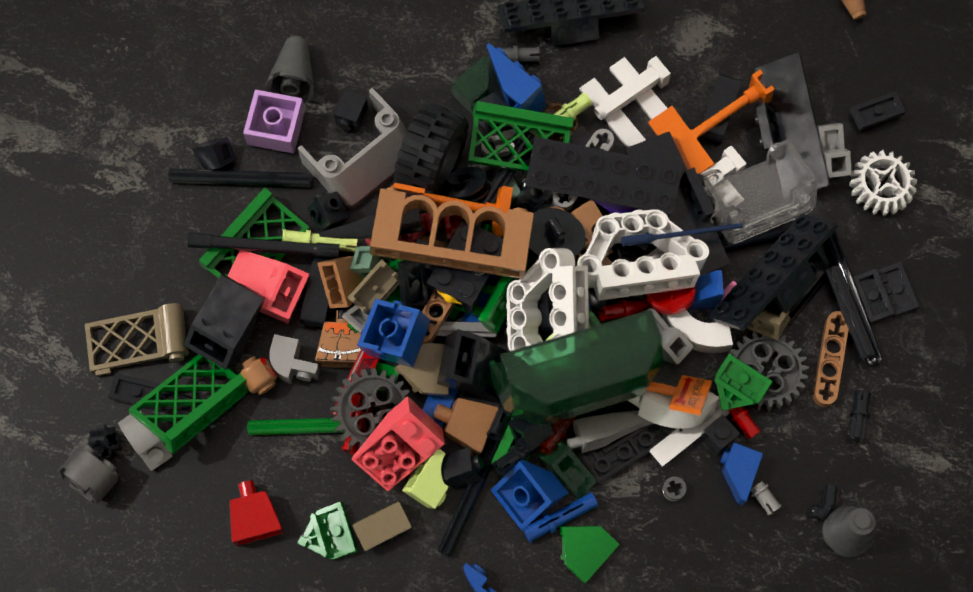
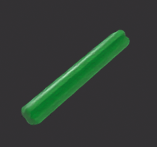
M331 418L250 420L247 423L249 435L341 433L344 431H335L334 429L339 425V421H331Z

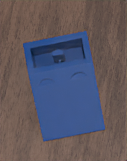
M488 43L487 49L492 68L505 103L509 107L543 112L546 109V103L542 89L543 84L535 75L530 76L527 74L519 62H512L501 48H495Z

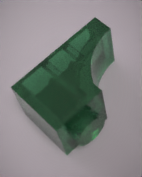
M557 438L537 455L547 468L578 499L597 482L574 452Z

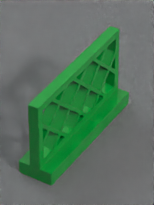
M477 101L472 114L473 123L467 162L528 173L529 166L524 163L521 157L529 151L532 152L533 145L524 134L529 130H534L544 139H548L553 134L564 136L563 142L569 143L574 118ZM478 122H488L493 131L483 136L478 130ZM505 126L513 127L517 133L509 141L500 131ZM496 133L504 144L494 151L486 139ZM520 137L528 149L518 155L511 143ZM481 143L491 153L485 158L474 156L475 147ZM507 147L515 158L510 162H504L497 153Z
M264 187L221 236L243 238L247 233L248 238H250V229L254 225H264L265 237L251 239L280 241L283 239V236L268 237L267 224L282 223V235L285 229L284 223H296L302 228L299 232H306L310 227L274 198L272 193ZM272 204L281 211V219L267 220L266 211ZM284 214L290 219H284ZM264 215V220L258 221ZM212 248L208 249L199 259L201 267L219 279L221 273L215 269L221 261H232L233 266L237 256H234V250ZM231 251V257H226L227 254ZM266 252V254L261 256L275 258L274 260L280 262L287 254H269V252Z
M198 354L129 408V414L163 441L165 448L171 454H174L248 393L246 379L241 373L236 375L229 368L225 370ZM206 360L212 365V370H197V366ZM212 376V384L197 385V377ZM215 376H226L230 381L226 384H215ZM182 377H194L193 385H178V381ZM178 391H193V400H178ZM196 391H211V396L208 399H196ZM163 392H175L174 400H159V396ZM174 406V415H159V407ZM177 406H193L192 412L188 415H177ZM144 407H155V415H143L139 411ZM158 422H173V427L164 433L158 428Z

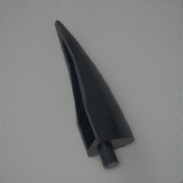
M422 209L409 211L403 218L400 235L423 231L419 214L427 212ZM376 213L356 222L320 232L319 235L320 237L340 239L372 238Z

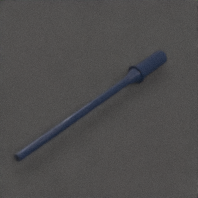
M730 224L657 235L646 232L645 234L623 236L621 242L623 247L640 244L649 245L658 239L743 228V224Z

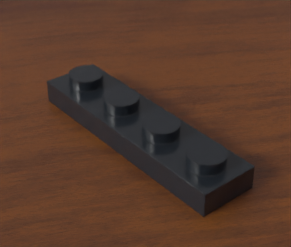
M115 373L108 398L134 405L160 384ZM178 391V400H193V392ZM163 392L159 396V400H174L175 392ZM196 393V399H208L210 397ZM174 406L159 407V411L174 415ZM177 406V415H188L192 412L193 406ZM144 407L147 409L155 410V407Z

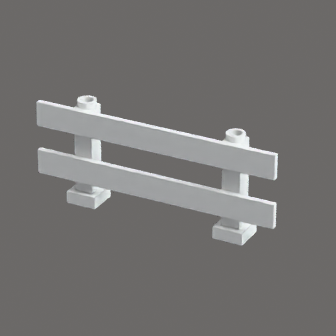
M656 56L648 61L647 70L641 74L637 73L625 57L612 65L609 70L623 86L610 95L595 78L579 88L581 93H586L591 99L595 115L607 123L626 148L643 142L646 139L622 112L621 109L635 100L651 120L668 109L651 89L655 85H658L660 88L666 86L671 75ZM732 145L723 151L719 162L701 174L705 183V192L710 190L718 201L731 191L735 193L737 199L725 208L727 212L741 204L744 199L726 177L731 174L735 178L744 172L747 164Z

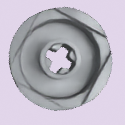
M83 444L82 447H78L58 469L57 473L62 479L66 476L70 478L69 485L87 500L91 502L93 500L95 504H98L116 484L119 475L115 472L116 468L106 459L101 462L95 456L96 452L88 445Z

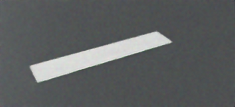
M719 398L711 419L696 427L682 428L683 431L681 432L677 428L649 450V452L663 467L698 439L703 430L722 414L726 416L730 412L728 410L721 411Z

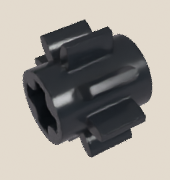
M106 424L97 425V430L89 432L90 436L87 444L96 454H101L102 457L111 456V451L119 450L118 445L121 437L115 431L116 427H107Z

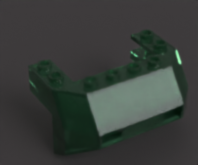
M651 310L502 353L500 354V363H495L494 360L489 362L492 385L508 417L540 426L551 424L641 396L663 364L662 336Z

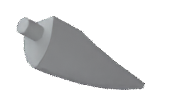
M639 411L585 417L573 420L576 437L567 439L569 449L580 447L581 452L584 453L605 447L629 433L655 423L638 416Z

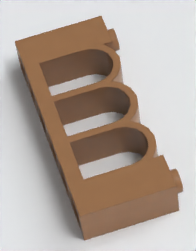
M393 187L387 189L380 188L370 243V255L523 279L534 213L528 212L524 208H514L513 210L508 209L506 214L499 208L488 206L478 209L473 214L471 208L460 201H448L437 208L435 202L429 197L412 195L406 198V192L393 189ZM422 209L430 214L433 222L429 245L399 241L402 221L409 211ZM458 215L466 221L468 234L465 251L435 247L438 225L445 216ZM484 220H491L501 226L504 236L501 257L470 252L473 231L478 223Z

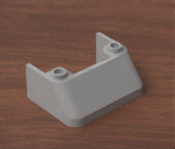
M373 88L369 90L371 107L377 112L375 126L381 135L349 161L344 163L336 155H326L317 162L302 145L298 147L302 164L329 193L337 191L347 209L360 205L393 177L395 163L398 158L397 155L402 146L403 138L407 133V129L397 113Z

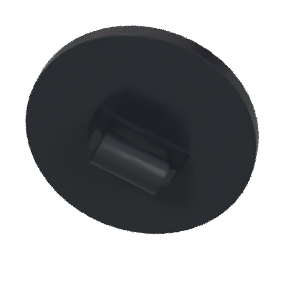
M545 208L534 212L528 250L535 257L539 258L541 252L545 249L566 248L573 253L575 259L583 250L586 240L585 230L580 221L571 213L557 208Z

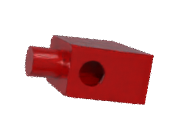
M253 480L239 483L241 497L230 500L232 542L239 546L283 534L284 529L267 492L256 493Z

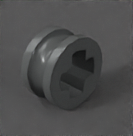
M670 477L665 481L662 493L669 501H679L686 493V484L679 477ZM670 483L681 487L678 491L679 495H675L674 492H668L667 489L670 488Z

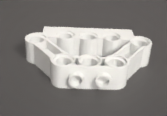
M635 210L629 213H612L602 216L597 220L592 234V241L586 253L579 257L576 266H588V271H590L588 272V288H594L597 300L601 301L693 288L708 257L709 248L703 241L694 239L690 235L658 239L651 243L665 253L661 258L653 259L649 256H642L635 262L618 259L612 265L602 266L609 248L617 243L622 244L621 238L623 236L645 234L646 232L657 235L683 231L672 223L667 215L660 210Z
M545 249L541 252L539 260L524 274L523 279L512 281L507 288L508 348L511 354L524 360L542 378V382L547 388L555 389L572 386L577 380V371L590 370L588 266H575L574 255L569 249ZM548 288L549 297L553 302V310L550 313L549 320L554 328L550 347L538 334V327L542 321V315L538 309V301Z

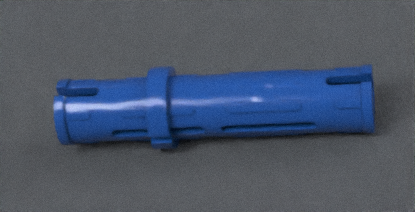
M589 492L587 495L549 515L545 513L542 515V519L527 527H523V532L530 543L548 532L552 534L556 532V528L593 508H597V500L592 492Z

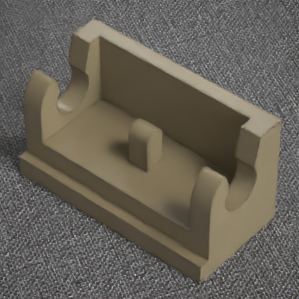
M381 259L347 298L369 316L374 300L386 301L399 286V275Z
M764 309L747 329L779 340L790 320L788 316L789 311L787 313L782 312L779 315Z
M399 501L352 524L364 551L412 528Z

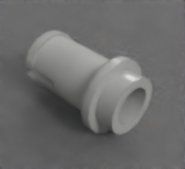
M761 481L751 488L750 491L753 493L751 496L752 498L755 496L767 512V515H770L782 505L779 504L767 488L769 486L768 483L765 485Z

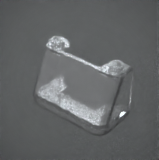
M789 139L773 144L767 152L766 161L727 177H724L719 169H711L701 174L705 183L704 190L707 196H711L714 201V215L719 226L743 224V228L722 231L726 240L732 244L792 221L801 214L806 215L816 206L818 179Z

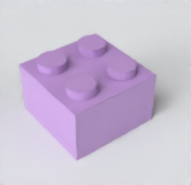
M255 89L243 132L247 145L294 154L305 114L303 99Z

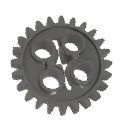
M753 332L751 340L746 335L743 336L742 343L737 341L734 346L735 349H731L729 354H732L761 374L766 369L772 354H778L766 377L774 381L773 384H776L779 389L772 390L769 388L761 402L757 403V410H760L762 404H766L768 411L771 410L773 404L779 410L782 408L783 402L790 406L792 398L797 400L800 395L799 392L804 391L805 385L803 383H806L809 377L805 375L808 372L809 366L803 365L807 358L799 357L802 351L801 348L793 349L794 340L788 344L785 342L786 335H783L779 340H775L765 335L758 337L757 333ZM755 352H763L767 357H758ZM778 363H786L789 369L779 367Z
M376 368L371 369L370 375L363 369L360 372V378L354 372L351 374L352 382L348 379L342 381L346 388H336L340 397L334 396L331 399L337 403V406L330 408L331 411L337 412V416L331 418V421H339V425L334 430L344 431L340 438L341 440L348 437L351 438L349 441L350 447L357 442L359 450L380 424L383 414L389 413L393 408L375 412L374 417L372 413L351 417V412L390 403L396 407L410 392L409 390L401 391L400 388L404 383L403 381L394 383L395 374L386 378V370L381 371L378 376ZM378 388L386 391L387 399L385 402L377 399L376 391ZM353 394H358L362 397L363 403L361 407H355L352 404L351 397ZM359 419L367 421L368 430L366 433L358 430L357 422Z

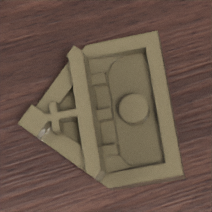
M423 343L413 367L398 364L394 368L398 374H402L408 381L414 393L419 391L420 394L448 395V387L437 384L445 344Z

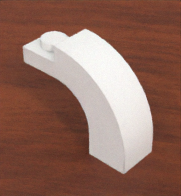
M687 310L676 315L662 314L663 320L669 327L681 330L694 346L693 350L704 353H722L730 351L733 346L729 326L718 322L705 323L698 321Z
M636 374L632 376V378L642 379ZM626 387L623 397L640 408L638 416L652 423L671 428H691L707 422L713 417L719 401V397L709 391L701 415L669 409L673 398L672 395Z

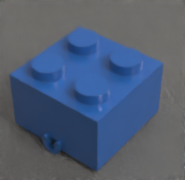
M375 299L357 346L368 356L413 367L431 320L421 310L404 306L402 302L394 301V303Z

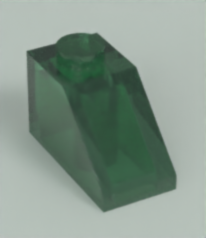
M487 54L451 84L452 95L470 113L473 112L474 103L489 95L490 57Z

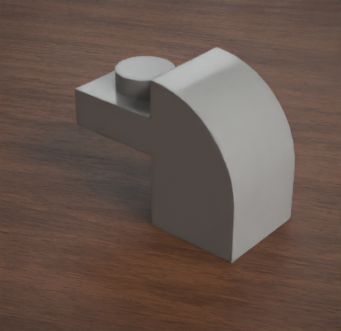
M835 123L817 126L829 178L852 175L850 150L844 147L843 124Z
M649 308L633 326L645 340L643 343L666 362L678 365L694 348L681 330L669 327L655 309Z
M274 334L269 356L278 377L289 384H292L294 375L303 381H311V378L318 380L321 371L319 365L298 360L301 350L299 339Z
M131 414L118 422L127 440L151 471L173 457L165 448V444Z

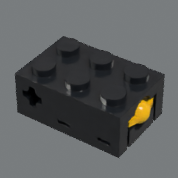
M464 219L449 242L448 249L465 251L468 225ZM476 225L473 231L470 252L501 257L503 239ZM436 265L427 281V291L434 295L437 293V297L445 300L447 303H452L460 309L464 307V311L473 314L494 274Z

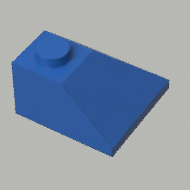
M525 460L519 461L491 489V492L521 531H523V527L534 523L551 510L568 494L567 490L552 472Z

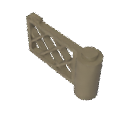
M178 303L165 304L155 310L85 324L89 369L97 377L112 374L111 369L164 358L169 359L170 362L183 361L184 357L189 354L188 348L184 346L187 334L183 305ZM153 317L154 326L148 333L139 328L144 319ZM127 322L132 327L125 337L122 338L115 331L120 324ZM103 327L108 332L98 343L93 339L92 329ZM136 330L146 335L138 347L128 342ZM112 335L122 340L113 353L104 347ZM151 339L156 342L158 353L147 355L142 352V349ZM127 344L135 351L129 359L122 360L117 355ZM101 349L110 354V357L104 364L96 365V356Z

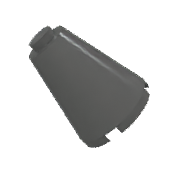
M293 36L286 39L267 79V92L271 91L272 93L302 99L307 98V101L312 99L315 87L309 43L301 36Z
M852 505L839 506L833 509L823 522L822 534L824 541L839 556L848 558L860 556L868 551L874 542L875 518L867 509Z

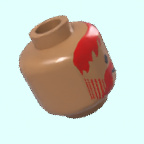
M253 356L242 364L244 368L240 373L246 379V387L250 393L262 395L276 385L277 373L268 359H256Z

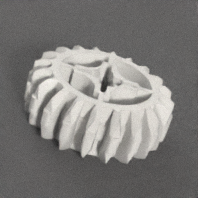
M883 150L879 152L878 156L874 151L868 157L863 156L860 162L855 164L854 171L850 175V178L853 180L850 181L849 187L854 188L851 192L852 196H859L856 200L857 204L865 203L864 210H867L869 207L873 208V215L877 214L878 210H881L884 216L887 215L888 211L896 214L898 209H905L906 204H910L913 200L912 195L916 193L914 186L917 184V179L912 178L915 175V170H908L910 162L903 164L901 162L902 156L896 159L893 152L886 156ZM877 168H882V169H886V170H885V171H881V170H878ZM894 174H895L896 177L899 179V182H900V183H898V182L895 180ZM886 177H888L887 181L885 182L886 184L883 185L881 189H879L881 182L884 181ZM866 183H868L872 187V192L867 187ZM886 195L890 198H882L879 196Z

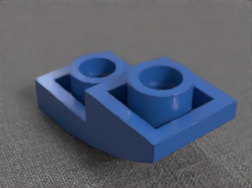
M466 563L464 565L463 571L474 592H496L491 588H488L487 591L483 589L488 582V578L484 576L486 572L476 564L470 566Z

